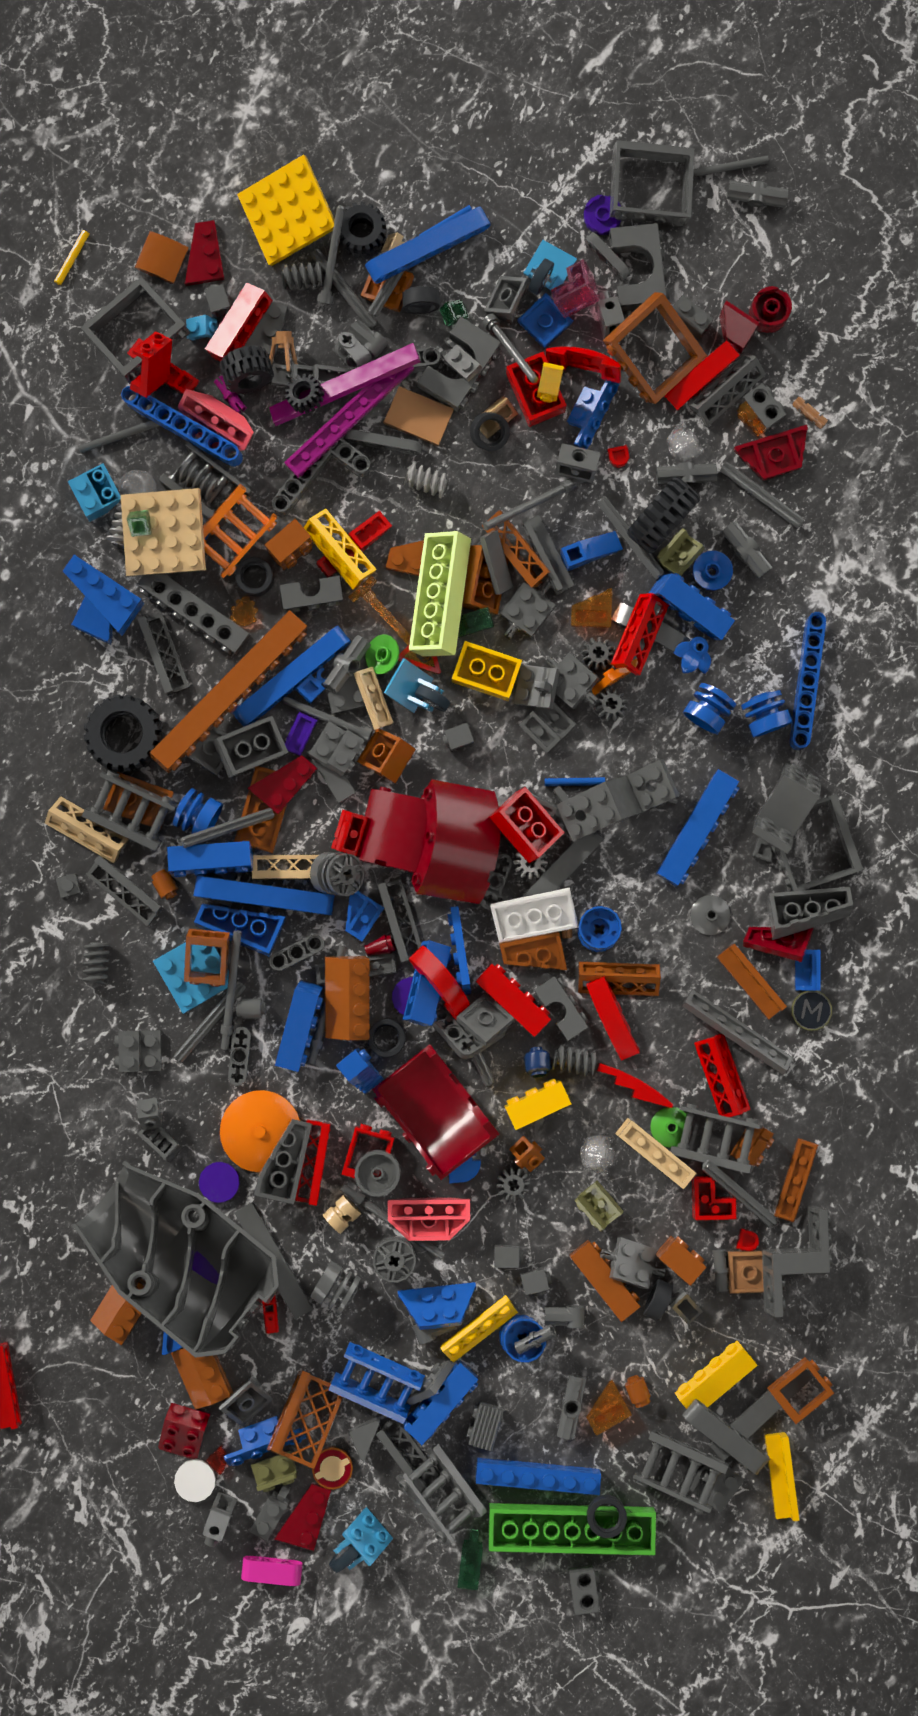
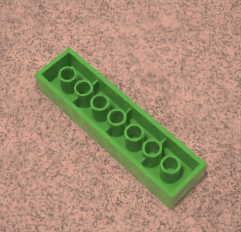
M489 1503V1551L655 1555L656 1512L654 1507L624 1506L627 1513L625 1528L619 1535L613 1538H603L597 1536L588 1524L587 1509L589 1505ZM599 1506L594 1515L596 1523L605 1529L614 1527L619 1520V1512L614 1506Z

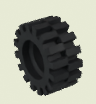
M303 374V377L297 375V380L292 378L291 381L293 383L287 384L289 389H285L287 394L285 397L296 412L299 411V413L303 414L305 411L308 414L310 409L314 412L316 410L314 407L317 406L319 408L321 406L319 401L323 402L324 400L322 397L324 396L323 388L312 375ZM311 389L310 394L306 398H298L303 390Z

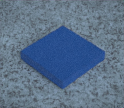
M545 293L517 319V322L545 350L573 323V320Z

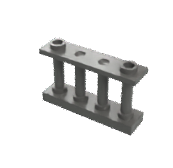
M189 442L186 444L190 454L182 463L187 462L189 459H192L193 463L196 458H199L206 464L204 466L206 469L205 476L212 469L222 476L217 482L218 489L209 501H206L205 498L204 500L201 499L202 516L208 520L214 514L209 509L211 507L210 504L228 481L235 487L242 484L246 488L244 494L250 498L253 496L250 490L251 486L244 480L238 481L204 455V451L200 448L192 446ZM163 473L158 479L161 485L169 491L183 490L178 485L180 483L179 477L174 478V474L167 477ZM222 518L218 524L220 525L219 528L224 532L228 524Z
M109 769L108 771L101 772L100 777L106 779L95 806L87 807L82 817L156 851L162 840L158 839L157 834L169 809L172 811L176 810L178 804L174 803L175 800L168 796L161 797L119 777L120 774ZM114 783L123 787L124 791L114 813L109 816L103 813L102 808ZM134 792L143 798L132 823L126 824L121 821L120 817L131 793ZM151 800L161 805V808L150 832L145 833L140 830L139 825Z
M687 1103L686 1107L680 1106V1110L686 1111L687 1115L681 1142L678 1143V1146H671L670 1152L672 1154L700 1162L710 1160L716 1166L753 1174L754 1165L749 1164L748 1156L754 1129L763 1128V1125L758 1124L759 1120L746 1117V1121L709 1113L698 1110L699 1106ZM695 1114L707 1116L701 1146L697 1151L689 1150L690 1146L688 1145ZM715 1119L727 1121L720 1153H717V1156L709 1155L710 1151L708 1148ZM735 1123L747 1126L740 1158H737V1161L730 1160V1155H728Z
M653 1429L648 1438L652 1441L653 1447L642 1474L636 1471L633 1476L637 1480L636 1483L646 1488L649 1485L694 1506V1510L699 1513H710L713 1506L707 1504L718 1475H721V1473L726 1474L729 1463ZM667 1447L671 1449L672 1456L662 1481L659 1482L650 1478V1474L660 1449ZM684 1455L691 1458V1465L681 1490L678 1491L670 1487L669 1483L679 1458H682ZM704 1464L710 1467L709 1470L711 1472L698 1500L689 1496L688 1493L698 1467Z
M439 1444L430 1446L425 1451L428 1454V1459L412 1474L407 1476L406 1473H403L395 1478L398 1480L399 1488L408 1494L435 1531L436 1539L441 1544L449 1545L455 1542L450 1535L470 1516L474 1518L482 1517L487 1510ZM433 1465L436 1466L441 1472L440 1476L420 1493L413 1483ZM445 1482L449 1483L453 1493L432 1510L425 1500ZM457 1499L461 1500L465 1505V1510L444 1527L438 1517Z

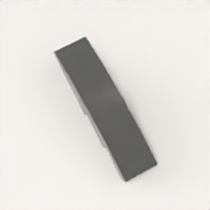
M272 364L274 377L270 385L287 387L288 383H293L291 381L292 378L297 380V375L303 377V374L312 375L322 384L351 370L318 364L314 366L293 364L290 366V372H287L286 365Z

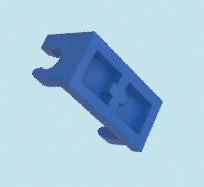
M806 950L802 962L795 960V990H821V950Z

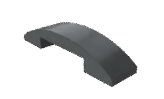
M620 602L611 621L626 628L634 608ZM651 620L647 624L648 633L652 630ZM662 622L654 642L674 654L678 644L690 642L691 639Z

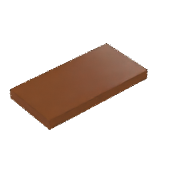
M260 766L255 767L250 786L272 774L275 770ZM249 790L241 817L270 807ZM286 807L279 815L273 811L274 818L237 830L234 842L249 841L252 848L273 854Z

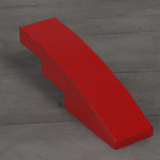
M725 341L676 384L665 397L676 410H680L692 397H695L727 369L740 354L728 341Z
M379 510L351 531L348 536L364 552L386 533L392 525ZM345 548V553L348 556L354 557V552L351 549ZM325 556L316 562V565L327 578L332 577L338 572Z
M605 976L587 983L586 986L595 1008L621 1061L639 1054L640 1049L631 1034V1029L622 1014V1008Z
M598 1063L596 1071L614 1075V1084L633 1089L631 1097L670 1108L673 1107V1104L640 1079L619 1069Z

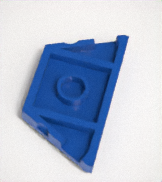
M476 1282L398 1291V1297L402 1300L420 1330L461 1326L473 1292L476 1290Z

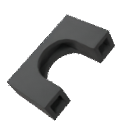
M658 223L610 228V249L615 254L639 253L645 256L652 266V275L645 282L617 286L616 297H618L622 311L636 310L654 292L663 293L669 300V288H665L667 270L663 268L662 261H665L664 249L660 248L662 230H658Z
M463 317L459 318L451 330L450 339L468 350L483 369L467 382L464 378H447L428 366L417 382L420 390L442 404L453 408L456 413H458L460 408L464 409L469 402L468 396L471 392H476L480 385L478 381L482 375L485 377L491 368L489 366L493 359L496 361L502 351L499 340Z

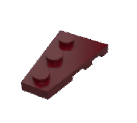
M215 220L195 223L185 285L190 286L225 280Z
M301 755L248 787V789L279 815L317 771V767Z
M749 927L743 940V947L802 962L814 928L773 940L771 927Z
M312 1483L275 1536V1540L314 1551L331 1489H326L321 1485Z

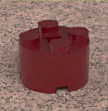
M775 286L761 289L754 297L749 309V316L760 322L757 331L773 333L780 330L790 316L792 310L791 298L786 292Z

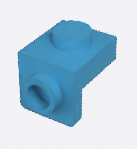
M208 315L186 319L187 328L190 332L187 335L189 340L205 337L212 338L218 329L217 319Z

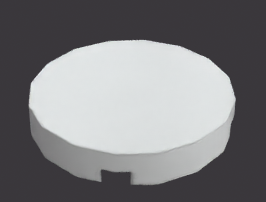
M192 1459L179 1467L175 1475L174 1484L176 1491L183 1499L190 1502H199L211 1495L215 1487L216 1476L214 1469L205 1461Z

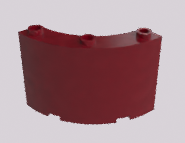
M431 779L423 792L427 812V829L424 835L425 844L419 865L411 879L416 894L480 904L490 885V882L487 880L490 871L495 870L500 844V829L489 818L499 808L495 791Z
M380 787L379 790L371 789L365 816L368 819L356 857L360 861L389 868L394 867L415 873L422 856L425 844L424 835L427 829V812L423 795L421 798L393 793L391 792L392 789Z
M430 1044L373 1088L376 1094L375 1101L381 1108L383 1106L387 1108L404 1130V1133H402L403 1137L408 1143L413 1142L428 1163L425 1166L432 1176L436 1174L440 1180L444 1179L499 1135L480 1107Z

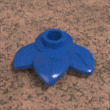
M694 637L690 642H681L675 648L674 654L682 657L681 668L683 673H690L698 668L705 674L709 670L711 657L707 652L708 642L703 637ZM698 643L702 645V648L699 651L696 649V645Z

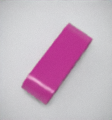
M244 1556L241 1579L248 1582L299 1586L301 1584L303 1563L289 1559Z

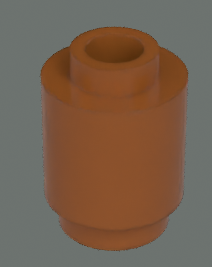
M166 869L160 870L151 876L153 879L152 884L161 899L166 898V900H170L177 895L176 891L179 888Z
M638 1375L629 1377L625 1387L632 1404H635L636 1408L649 1404L651 1402V1395L644 1377H639Z

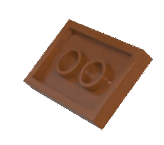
M117 772L120 774L119 777L161 797L168 796L173 799V791ZM113 783L103 810L114 813L124 791L123 787ZM132 792L121 816L133 820L143 797ZM150 800L140 823L152 827L161 805Z

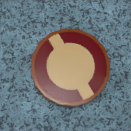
M331 1446L322 1449L316 1466L312 1469L314 1479L322 1487L337 1489L348 1483L352 1476L353 1463L345 1450Z

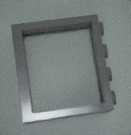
M617 140L613 147L609 217H615L616 220L634 219L636 222L654 221V223L658 224L673 223L675 226L687 225L691 219L695 148ZM620 156L684 163L681 213L618 206Z
M142 277L133 281L125 291L116 295L112 302L102 307L99 313L93 318L88 319L81 327L86 337L129 384L141 374L142 359L136 356L127 365L123 366L97 338L95 333L141 294L146 292L175 323L163 333L164 336L172 339V348L190 334L185 323Z
M837 794L817 800L813 808L828 804L850 868L797 886L785 852L771 844L773 852H777L779 857L777 861L779 870L785 874L784 884L787 891H802L863 870Z

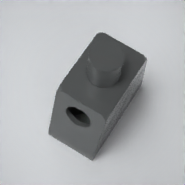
M604 291L598 295L597 316L603 340L625 320L618 297H611L609 291Z
M221 1492L217 1493L202 1533L206 1536L204 1543L207 1546L216 1547L217 1542L223 1540L237 1498Z

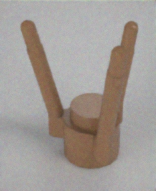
M277 331L276 337H272L269 359L272 365L276 345L278 344V348L285 349L286 370L290 372L289 348L293 363L298 364L294 348V337H292L291 331Z

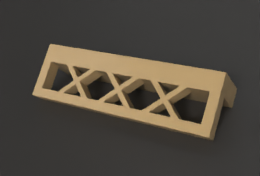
M60 797L49 809L45 824L115 863L121 849L128 842L129 838L86 819L87 822L78 821L76 817L82 816L84 809ZM63 805L69 809V812H63L58 807ZM99 826L104 832H97L93 827ZM116 836L122 841L118 844L111 840V837Z
M253 855L252 879H311V867L308 870H299L295 865L301 859H307L312 864L313 862L310 859H315L319 855ZM292 859H297L294 864L290 861ZM258 860H267L272 866L268 870L258 871ZM280 860H287L292 866L288 870H279L275 865Z

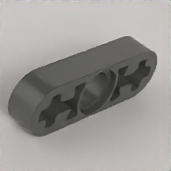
M592 232L584 239L589 249L619 280L624 281L631 274L626 264L597 234Z
M246 1027L236 1028L232 1035L228 1079L235 1086L244 1084L248 1076L252 1035ZM241 1030H244V1034L248 1036L243 1039V1045L247 1044V1049L244 1047L235 1048V1043L240 1044V1038L236 1035ZM242 1050L245 1053L246 1058L243 1062L235 1060L234 1054L236 1051ZM233 1064L245 1065V1069L240 1068V1074L243 1075V1079H239V1082H236V1078H232V1075L237 1072V1067L233 1068Z

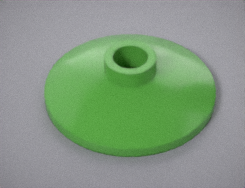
M386 634L378 635L370 642L371 646L366 652V663L368 668L373 667L376 674H386L394 668L398 661L399 646L392 636Z
M676 1107L660 1109L651 1121L653 1138L665 1147L678 1146V1143L681 1142L687 1114ZM670 1124L675 1125L674 1131L668 1130Z

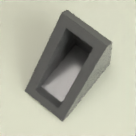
M682 1287L669 1301L672 1309L688 1325L703 1312Z
M378 1417L350 1428V1436L362 1461H365L379 1426L380 1418Z

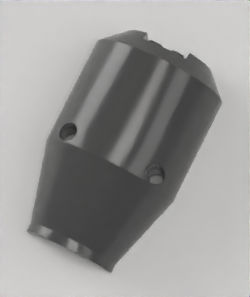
M124 1161L118 1178L107 1194L89 1214L79 1222L73 1223L71 1227L77 1231L117 1293L196 1358L228 1353L242 1338L238 1330L242 1331L249 1323L247 1319L251 1314H256L263 1305L261 1301L270 1303L279 1288L276 1256L200 1194L135 1168ZM197 1211L200 1215L199 1220L192 1223V1215ZM196 1251L201 1253L220 1274L218 1284L211 1283L192 1270ZM144 1278L146 1285L143 1289L139 1290L137 1287L138 1282Z

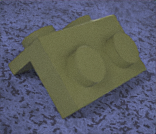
M682 528L679 533L673 536L671 542L661 549L657 559L661 567L670 573L682 575L705 548L701 543L690 537L687 531Z
M598 1180L582 1191L575 1199L578 1209L587 1215L591 1224L598 1228L600 1232L624 1212Z

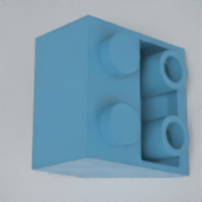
M104 463L68 481L85 516L90 522L108 513L121 501V496Z

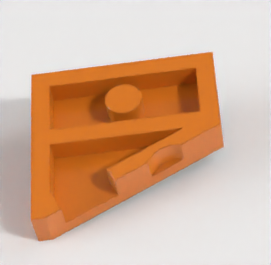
M636 658L632 660L631 664L634 667L637 666L638 661ZM626 668L609 669L603 674L604 678L593 687V694L597 695L604 688L613 685L631 672Z

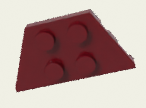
M808 425L735 446L733 450L763 481L802 468Z

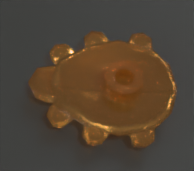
M248 596L242 597L241 600L237 599L235 601L237 605L231 607L233 615L230 616V620H234L240 626H247L252 622H256L255 613L258 612V609L253 607L255 601H250Z

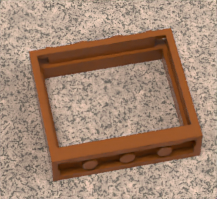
M654 292L603 340L607 346V352L616 358L621 365V370L629 376L628 381L632 386L637 387L640 391L639 396L646 403L656 404L707 357L666 296L658 292ZM657 308L691 357L653 391L619 342Z

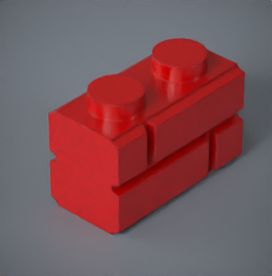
M342 809L331 848L357 856L368 817Z

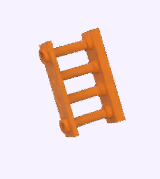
M242 484L236 487L203 525L204 538L209 533L215 534L237 554L229 563L206 543L207 540L204 539L205 553L223 568L220 575L222 578L226 575L231 576L237 569L235 565L266 530L270 532L277 524L275 522L277 516L274 513L268 518L246 499L244 494L246 488ZM235 503L241 504L263 523V526L256 533L232 513L233 510L231 508ZM222 518L228 519L250 539L243 548L219 528L220 525L218 523Z

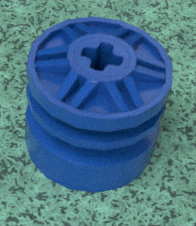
M701 683L698 687L700 692L696 691L694 693V697L699 703L689 701L682 713L697 726L718 735L725 724V721L719 715L729 717L731 714L730 710L736 707V703L722 690L706 683Z
M781 690L759 694L741 705L742 711L752 708V711L744 716L745 718L755 717L756 719L748 725L753 738L773 732L793 722L788 710H778V707L783 705L785 700L776 702L774 700L782 696Z
M193 788L180 801L172 824L177 828L182 824L181 829L183 831H186L193 825L191 834L214 827L223 808V804L213 798H210L203 804L204 794L200 793L196 797L197 790Z
M597 906L587 910L581 917L577 928L581 944L594 952H604L612 948L621 934V920L617 913L604 906ZM595 926L597 928H603L602 935L600 933H594Z
M527 1315L513 1316L501 1326L499 1331V1341L502 1348L512 1359L518 1362L536 1360L543 1353L546 1346L545 1341L541 1343L540 1347H534L523 1354H519L516 1351L514 1343L520 1341L517 1337L518 1334H523L527 1337L532 1331L537 1332L543 1329L533 1318Z

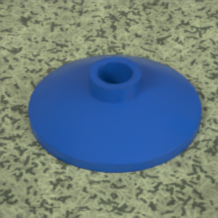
M719 551L702 553L693 565L695 581L707 590H719L725 587L733 575V566L730 559ZM714 569L715 575H710L708 570Z

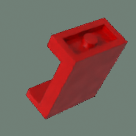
M154 332L133 349V354L142 359L141 374L130 382V390L147 398L170 379L172 339L161 333Z

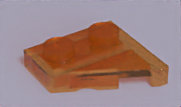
M609 588L598 595L591 596L587 600L572 605L571 627L611 628L612 589Z
M613 1380L609 1381L586 1417L596 1436L632 1416Z

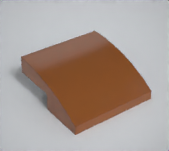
M150 231L134 268L173 284L189 247Z
M404 271L383 307L397 312L401 311L403 306L402 292L410 288L415 277L413 273ZM369 274L361 297L373 302L385 281L375 284Z

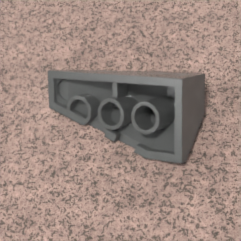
M295 1119L290 1121L258 1175L254 1196L286 1204H294L311 1131V1123Z

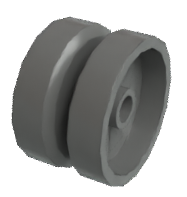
M373 1150L367 1152L359 1159L355 1167V1179L357 1185L364 1193L380 1197L389 1194L395 1189L400 1180L401 1170L398 1161L392 1154L384 1150ZM375 1170L381 1171L380 1177H376L373 1174Z

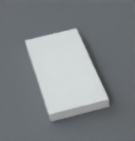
M570 888L492 903L490 905L499 943L578 928Z

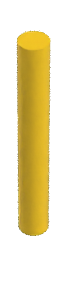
M82 230L54 280L58 285H62L89 236L87 231Z

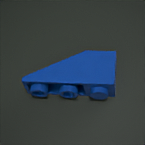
M616 531L563 547L561 548L560 555L567 571L621 551L623 548Z

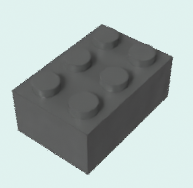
M273 716L218 737L213 741L229 778L288 753Z

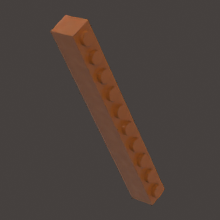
M289 610L150 752L151 758L166 772L176 771L182 764L181 760L186 755L188 757L192 755L196 750L195 746L200 741L204 742L211 733L209 731L214 726L218 728L225 720L223 717L228 712L230 714L234 712L238 707L237 703L242 698L246 699L252 693L251 688L255 684L260 685L266 678L265 674L269 670L273 671L280 664L279 660L283 656L287 657L294 648L292 646L296 642L301 643L307 636V625Z

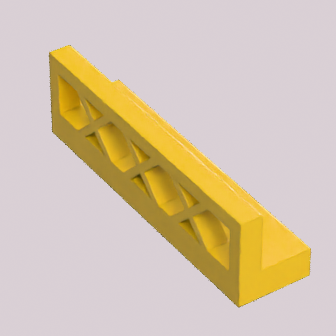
M327 509L308 519L303 528L309 533L315 545L353 590L361 584L363 579L377 570ZM324 516L329 522V526L322 525L318 519ZM332 533L339 534L342 541L335 540L332 537ZM345 548L351 549L354 552V557L348 556L345 553ZM358 563L365 565L368 571L362 573L358 568Z
M505 1295L441 1345L442 1347H440L442 1352L454 1363L515 1316L518 1311Z
M785 1432L765 1434L766 1451L770 1458L768 1466L775 1518L791 1517L793 1521H800L789 1437Z

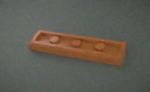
M798 1138L776 1206L775 1217L791 1222L795 1221L818 1144Z

